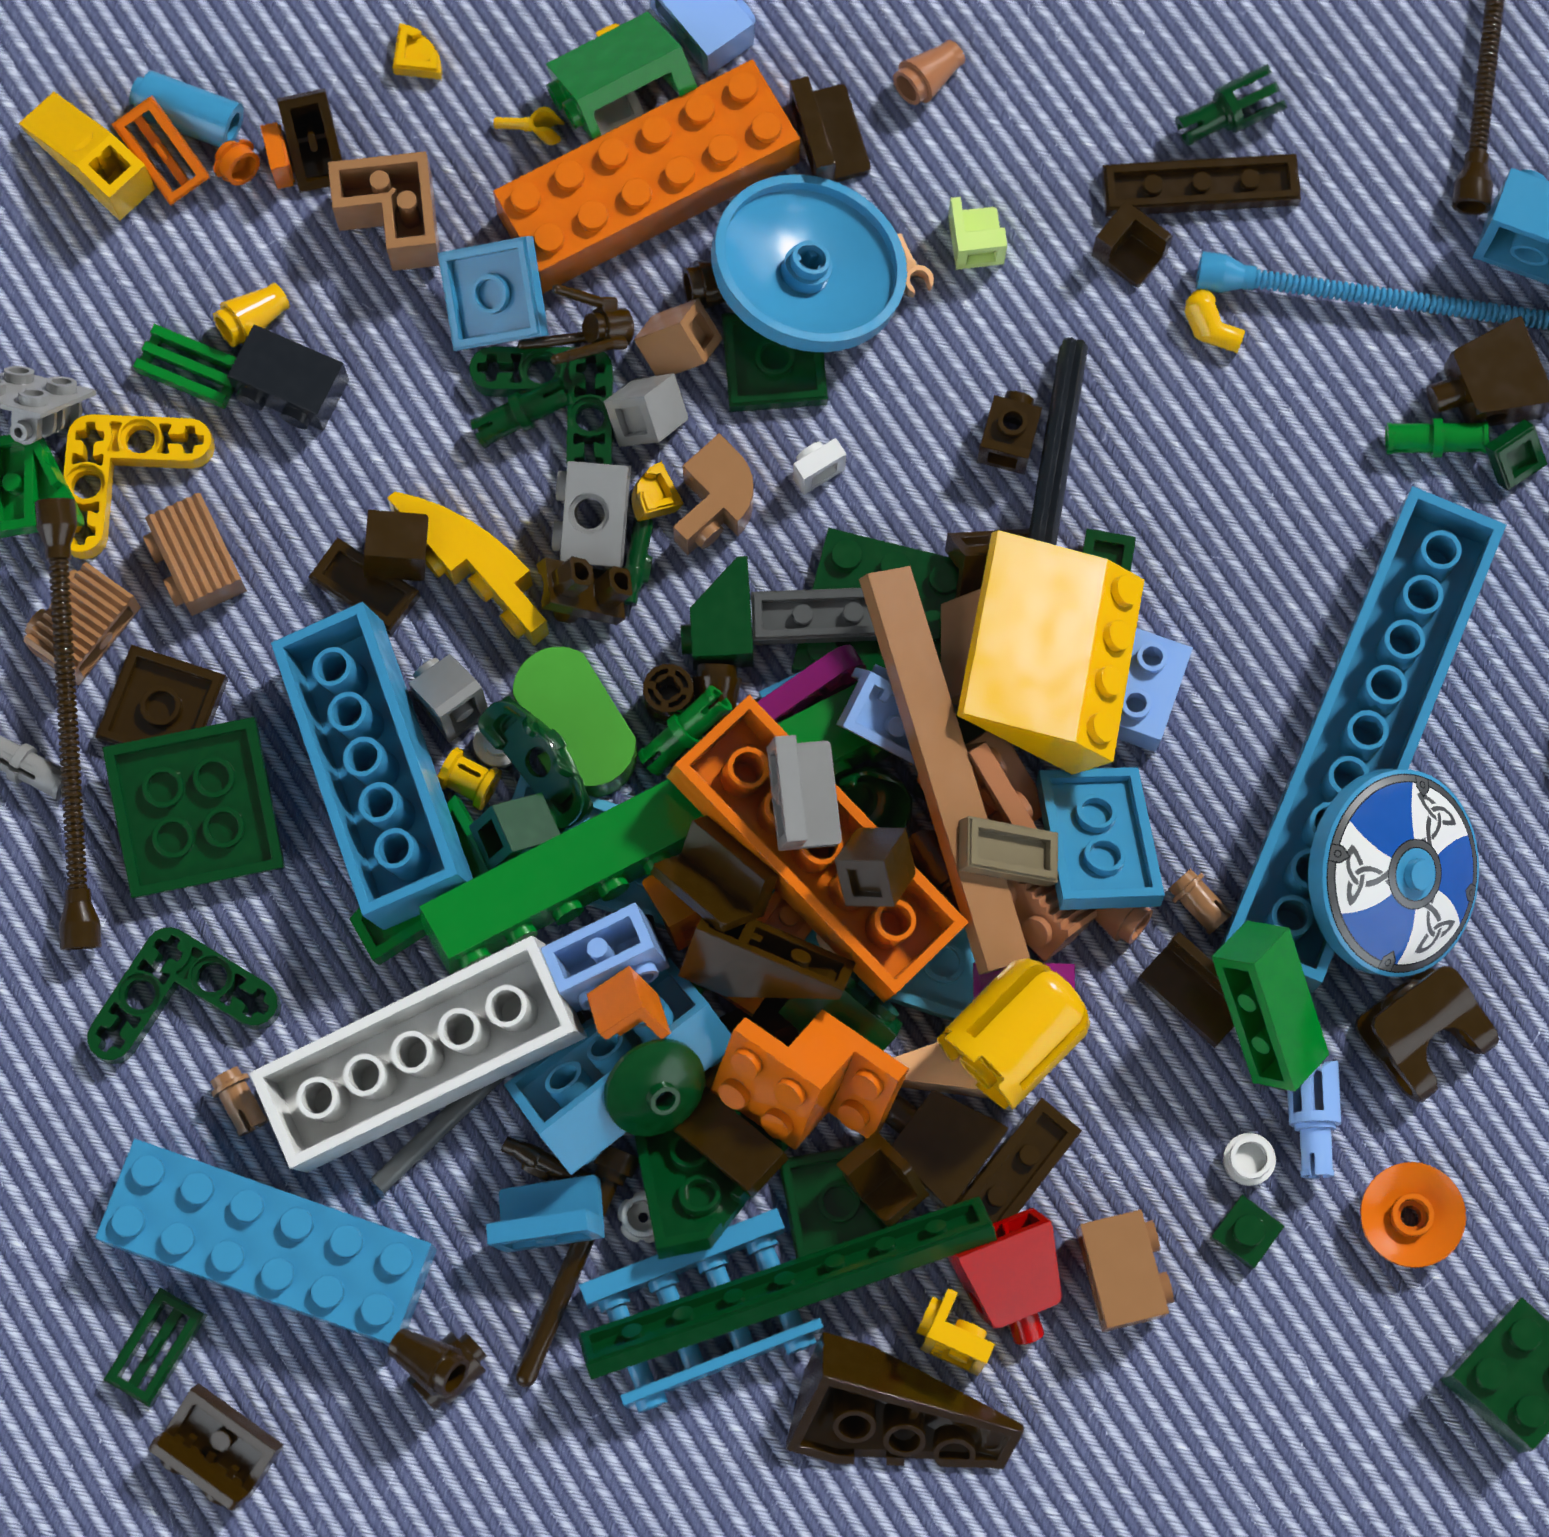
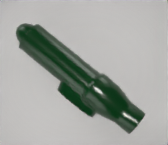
M636 517L634 518L626 565L624 567L630 572L633 593L623 602L626 606L637 605L639 592L643 584H647L653 559L652 556L648 555L654 523L652 519L637 522Z

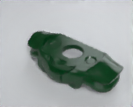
M506 696L501 701L491 704L478 719L480 732L495 749L502 750L536 794L542 792L549 809L556 817L558 829L573 828L587 820L592 812L593 803L585 789L583 779L566 749L567 744L563 737L555 729L551 730L539 718L520 706L510 696ZM535 747L544 749L550 757L551 768L546 776L538 775L531 768L529 757Z

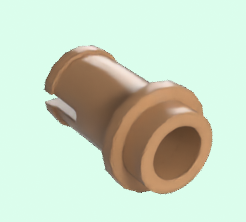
M1190 868L1168 890L1175 896L1172 899L1174 904L1179 900L1210 935L1234 912L1228 909L1201 880L1205 875L1201 872L1197 876Z
M237 1066L221 1073L210 1082L214 1088L211 1092L212 1097H219L237 1130L238 1136L241 1137L256 1130V1126H263L269 1120L263 1114L246 1082L250 1079L248 1073L242 1074Z

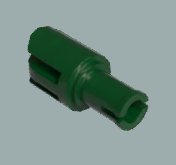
M1268 64L1261 66L1216 88L1214 91L1215 95L1212 97L1213 101L1182 116H1177L1175 123L1178 130L1195 123L1198 124L1196 128L1180 135L1184 143L1190 146L1194 142L1223 128L1237 133L1287 109L1286 102L1283 99L1265 106L1244 117L1241 110L1280 91L1276 81L1239 99H1236L1233 91L1243 86H1248L1272 73Z

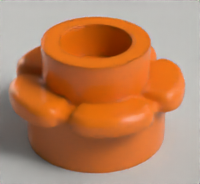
M241 139L238 143L236 141H227L222 144L215 154L213 166L215 175L219 178L222 177L224 181L230 182L235 186L249 182L256 175L260 167V158L253 151L254 145L246 139Z

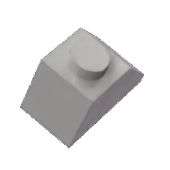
M450 654L440 661L438 658H433L425 662L413 674L415 679L408 683L413 697L448 743L475 725L482 713L488 708L480 684Z

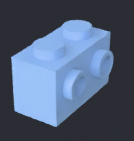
M1136 628L1118 740L1156 752L1164 734L1193 647Z
M636 903L630 904L540 948L559 994L576 1012L591 1010L587 993L627 966H630L648 984L658 977L659 972L670 967L652 923Z

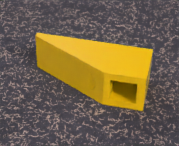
M52 92L18 123L28 135L119 221L155 189L146 165L111 132L56 92Z

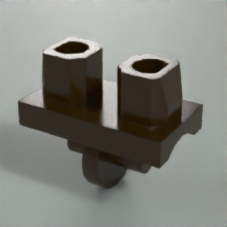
M571 556L565 562L545 557L537 563L538 572L543 580L542 609L553 611L557 621L571 624L579 617L618 625L625 620L623 602L633 593L631 576L628 569L616 566L611 567L607 571L594 569L586 559Z

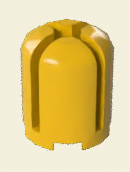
M1025 958L1012 961L945 1028L944 1032L937 1038V1041L952 1062L959 1055L961 1056L959 1059L960 1063L978 1081L975 1086L1003 1109L1010 1105L1013 1110L1087 1035L1090 1020L1086 1006L1070 983L1058 973L1052 971L1049 966L1040 961Z

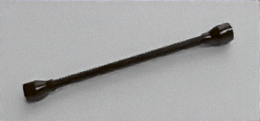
M1485 0L1469 150L1465 153L1464 165L1454 182L1452 208L1459 213L1468 215H1481L1489 212L1491 209L1493 181L1488 168L1489 154L1487 153L1505 0Z
M47 498L35 501V518L37 531L45 546L46 561L51 565L49 566V571H51L49 577L52 579L49 582L52 584L50 586L52 591L50 596L53 597L51 599L53 604L51 609L54 610L51 612V615L54 617L52 622L55 623L52 625V629H54L52 634L55 636L53 637V642H55L53 648L56 649L54 650V655H56L54 661L57 662L54 664V667L57 668L55 674L58 675L55 677V680L58 681L55 686L58 688L56 689V694H59L56 696V700L59 701L57 702V707H59L57 713L60 714L57 716V719L60 720L58 726L61 727L58 729V732L61 733L58 738L61 740L59 741V746H62L59 748V752L62 753L60 754V759H62L60 765L63 766L60 768V771L63 772L61 778L64 779L61 781V784L64 785L61 790L64 792L62 798H65L62 800V804L65 805L63 806V811H65L63 817L66 818L63 820V823L66 825L64 830L67 831L64 833V837L67 838L64 842L67 844L65 850L68 851L65 853V856L68 857L66 863L69 864L66 866V870H69L66 875L69 877L67 883H70V885H67V890H65V906L59 921L60 950L94 949L102 947L101 926L91 902V889L85 884L87 882L85 877L87 871H84V869L87 868V865L84 864L86 858L83 856L86 855V852L83 850L86 847L83 844L85 839L82 838L85 836V833L82 831L84 830V825H81L84 823V819L81 818L84 816V813L81 812L83 806L80 805L83 803V800L80 799L83 795L80 792L82 790V786H80L82 780L79 779L81 777V773H79L81 767L78 766L81 764V761L78 759L80 754L77 753L80 751V748L77 746L80 743L77 740L79 734L76 733L79 731V728L76 727L78 725V721H76L78 715L75 714L78 712V709L75 707L77 702L74 701L77 699V696L74 694L76 693V688H73L76 686V682H74L76 677L73 675L75 674V669H73L75 663L72 662L75 658L72 656L74 650L71 649L74 647V644L71 643L73 641L71 636L73 635V630H70L73 628V625L70 623L72 622V617H69L72 615V611L69 610L72 606L69 604L71 602V598H69L71 592L68 591L70 590V585H68L70 579L67 578L70 576V573L67 572L69 570L67 564L71 560V544L77 528L76 501L71 498Z

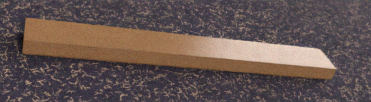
M906 566L868 573L861 577L859 582L959 911L969 922L965 926V930L978 973L982 975L1005 969L1012 961L1025 958L1030 959V955L1007 880L958 871L959 820L967 816L982 819L988 818L911 567Z

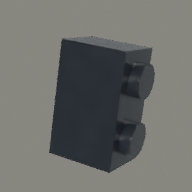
M253 325L227 375L234 393H236L235 397L243 404L256 410H262L264 406L280 412V417L284 421L297 428L307 429L310 425L324 431L349 381L343 362L257 325Z

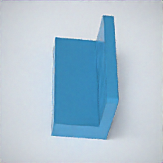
M587 1175L501 1189L499 1191L500 1222L486 1224L487 1245L505 1253L605 1238L600 1178L595 1175Z

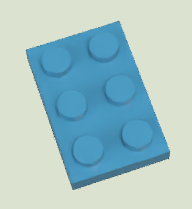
M1138 767L1092 768L1073 775L1062 769L1039 770L1036 778V787L1044 830L1058 833V883L1055 884L1059 910L1161 907L1165 893Z

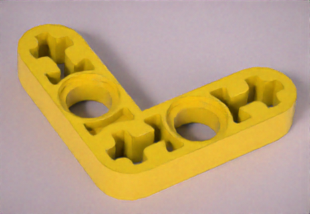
M90 414L76 419L69 427L67 434L63 477L79 509L88 512L87 524L92 533H95V536L86 537L85 544L79 545L74 537L71 544V555L83 560L91 559L99 555L106 547L109 532L114 466L200 468L210 461L215 451L214 439L207 426L200 420L192 418ZM90 430H97L100 438L103 439V441H96L93 447V458L97 464L88 462V450L84 442L80 440L89 438ZM140 430L153 433L155 441L150 450L144 453H135L128 448V441L133 433ZM168 432L172 442H187L189 434H196L199 442L203 443V445H195L193 453L187 454L181 444L167 443L169 453L164 454L166 445L163 433ZM92 475L101 480L100 490L95 496L84 499L75 495V484L83 476ZM77 526L75 533L80 532L82 526Z

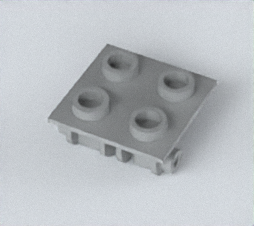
M9 366L0 374V409L12 411L10 435L13 440L24 445L32 444L42 437H48L64 428L70 427L82 415V401L96 395V390L77 386L75 379L60 376L41 377L34 375V370L25 366Z

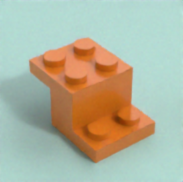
M823 1009L789 1047L745 1017L732 1032L710 1091L718 1096L728 1107L738 1110L761 1126L771 1137L781 1140L796 1150L828 1112L838 1118L847 1128L857 1131L865 1138L870 1137L876 1131L879 1133L909 1068Z

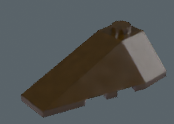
M823 1332L804 1371L786 1441V1450L835 1464H854V1457L886 1458V1465L904 1466V1458L934 1459L940 1467L1004 1469L1024 1433V1426L1016 1420L872 1345Z

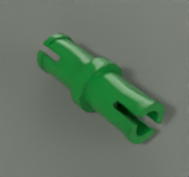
M1431 418L1430 423L1392 424V422H1386V454L1430 453L1431 458H1442L1443 453H1487L1484 447L1489 443V426L1487 421H1482L1481 423H1443L1442 418Z
M709 685L705 692L682 713L671 715L667 719L668 726L648 745L638 751V757L642 764L646 763L649 759H653L660 752L661 755L647 769L654 775L661 776L667 767L688 748L692 749L702 739L704 733L732 710V705L727 697L721 702L716 703L709 710V706L723 694L716 687Z

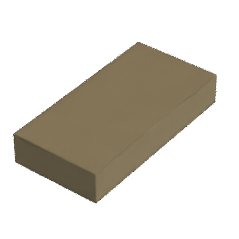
M967 816L959 820L958 871L1049 887L1058 883V833Z

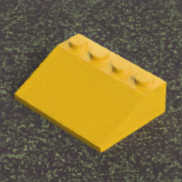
M1000 530L992 532L957 716L1072 775L1112 763L1116 750L1144 579L1106 558Z

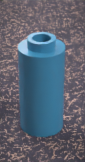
M152 70L147 72L144 77H138L134 81L129 95V103L134 105V108L153 95L179 133L216 147H220L227 141L236 140L243 121V104ZM149 110L143 114L147 121L159 125Z

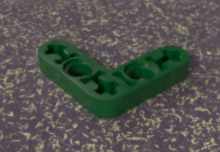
M518 347L483 348L475 353L470 362L469 369L472 384L484 396L508 397L516 392L523 395L542 385L535 383L528 377L527 374L531 365L539 361H546L552 364L551 357L553 355L578 347H545L524 350ZM601 352L557 365L552 364L556 369L555 376L559 375L568 389L565 391V394L569 393L573 404L567 406L566 464L568 461L585 462V443L594 444L596 463L612 465L613 427L604 401L614 393V375L611 359L605 352ZM495 362L498 363L499 370L503 372L497 373L496 381L490 382L487 381L485 373L480 371H487L489 363ZM513 362H520V383H514ZM595 363L597 370L604 372L596 374V395H586L585 375L578 373L586 371L587 364ZM587 408L599 410L605 417L603 424L596 430H583L576 423V418L582 410Z
M173 927L161 928L147 939L91 1024L87 1033V1043L91 1052L103 1062L120 1064L127 1061L135 1053L178 986L243 1026L253 1030L265 1029L278 1019L281 1011V1001L275 990L268 983L188 934ZM177 940L179 941L177 949L182 953V956L178 961L168 959L160 970L164 976L169 977L165 984H162L153 974L142 971L148 963L156 971L163 959V956L158 951L159 946L162 943L171 946ZM210 965H219L227 972L225 985L216 992L204 991L199 985L201 972ZM239 978L246 980L239 988L250 997L257 998L261 992L266 994L263 1001L269 1008L265 1014L255 1012L251 1018L246 1016L249 1011L248 1007L234 996L229 1006L224 1004L235 992ZM139 982L150 983L155 989V999L145 1009L132 1008L128 1003L130 988ZM120 1007L131 1018L140 1022L134 1028L127 1021L119 1034L125 1041L124 1045L120 1049L111 1046L105 1052L103 1050L106 1043L100 1037L105 1030L109 1032L117 1030L123 1020L114 1013Z

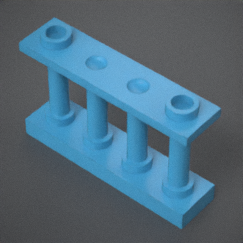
M775 1208L727 1227L711 1249L660 1260L658 1255H654L579 1284L588 1309L599 1306L601 1313L607 1312L611 1323L630 1316L626 1305L631 1302L628 1294L647 1286L650 1294L656 1293L660 1305L680 1299L676 1285L680 1283L678 1274L696 1267L700 1275H706L710 1288L730 1282L725 1268L729 1264L727 1255L746 1248L749 1256L755 1255L761 1271L779 1265L780 1261L774 1247L778 1245L776 1236L784 1234L785 1227L778 1209ZM798 1309L778 1315L784 1331L755 1343L748 1326L729 1332L728 1335L734 1351L706 1362L703 1359L698 1343L679 1349L678 1353L685 1370L658 1381L654 1380L648 1361L627 1367L635 1390L620 1395L625 1408L636 1405L638 1413H642L667 1403L668 1399L665 1393L771 1351L784 1347L787 1355L809 1348L817 1344L814 1335L823 1331L820 1317L803 1323Z

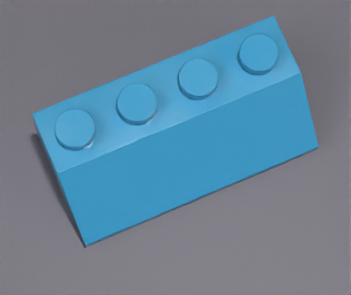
M667 958L670 967L659 972L658 977L649 983L659 994L671 1034L664 1039L677 1040L689 1046L697 1054L703 1064L704 1071L722 1061L731 1034L692 983L678 976L680 969L670 958ZM592 1016L582 1024L587 1038L529 1065L504 1084L539 1136L571 1175L583 1165L594 1161L601 1151L626 1133L609 1116L604 1101V1090L612 1068L624 1054L639 1044L660 1039L644 1022H641L622 1036L615 1034L606 1040L598 1033ZM665 1092L661 1093L657 1099L663 1096Z

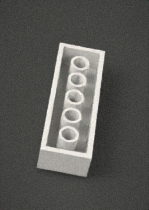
M530 936L250 1072L249 1074L289 1168L308 1173L587 1038L576 1011L559 994L540 949L546 946V944L534 936Z

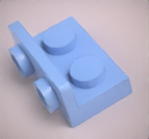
M876 664L872 671L856 667L851 677L858 680L836 725L915 766L886 668Z

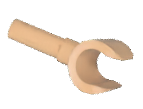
M897 234L907 263V280L904 293L909 297L915 296V290L910 283V278L914 276L923 278L927 289L930 291L934 282L932 272L926 266L917 265L902 234Z

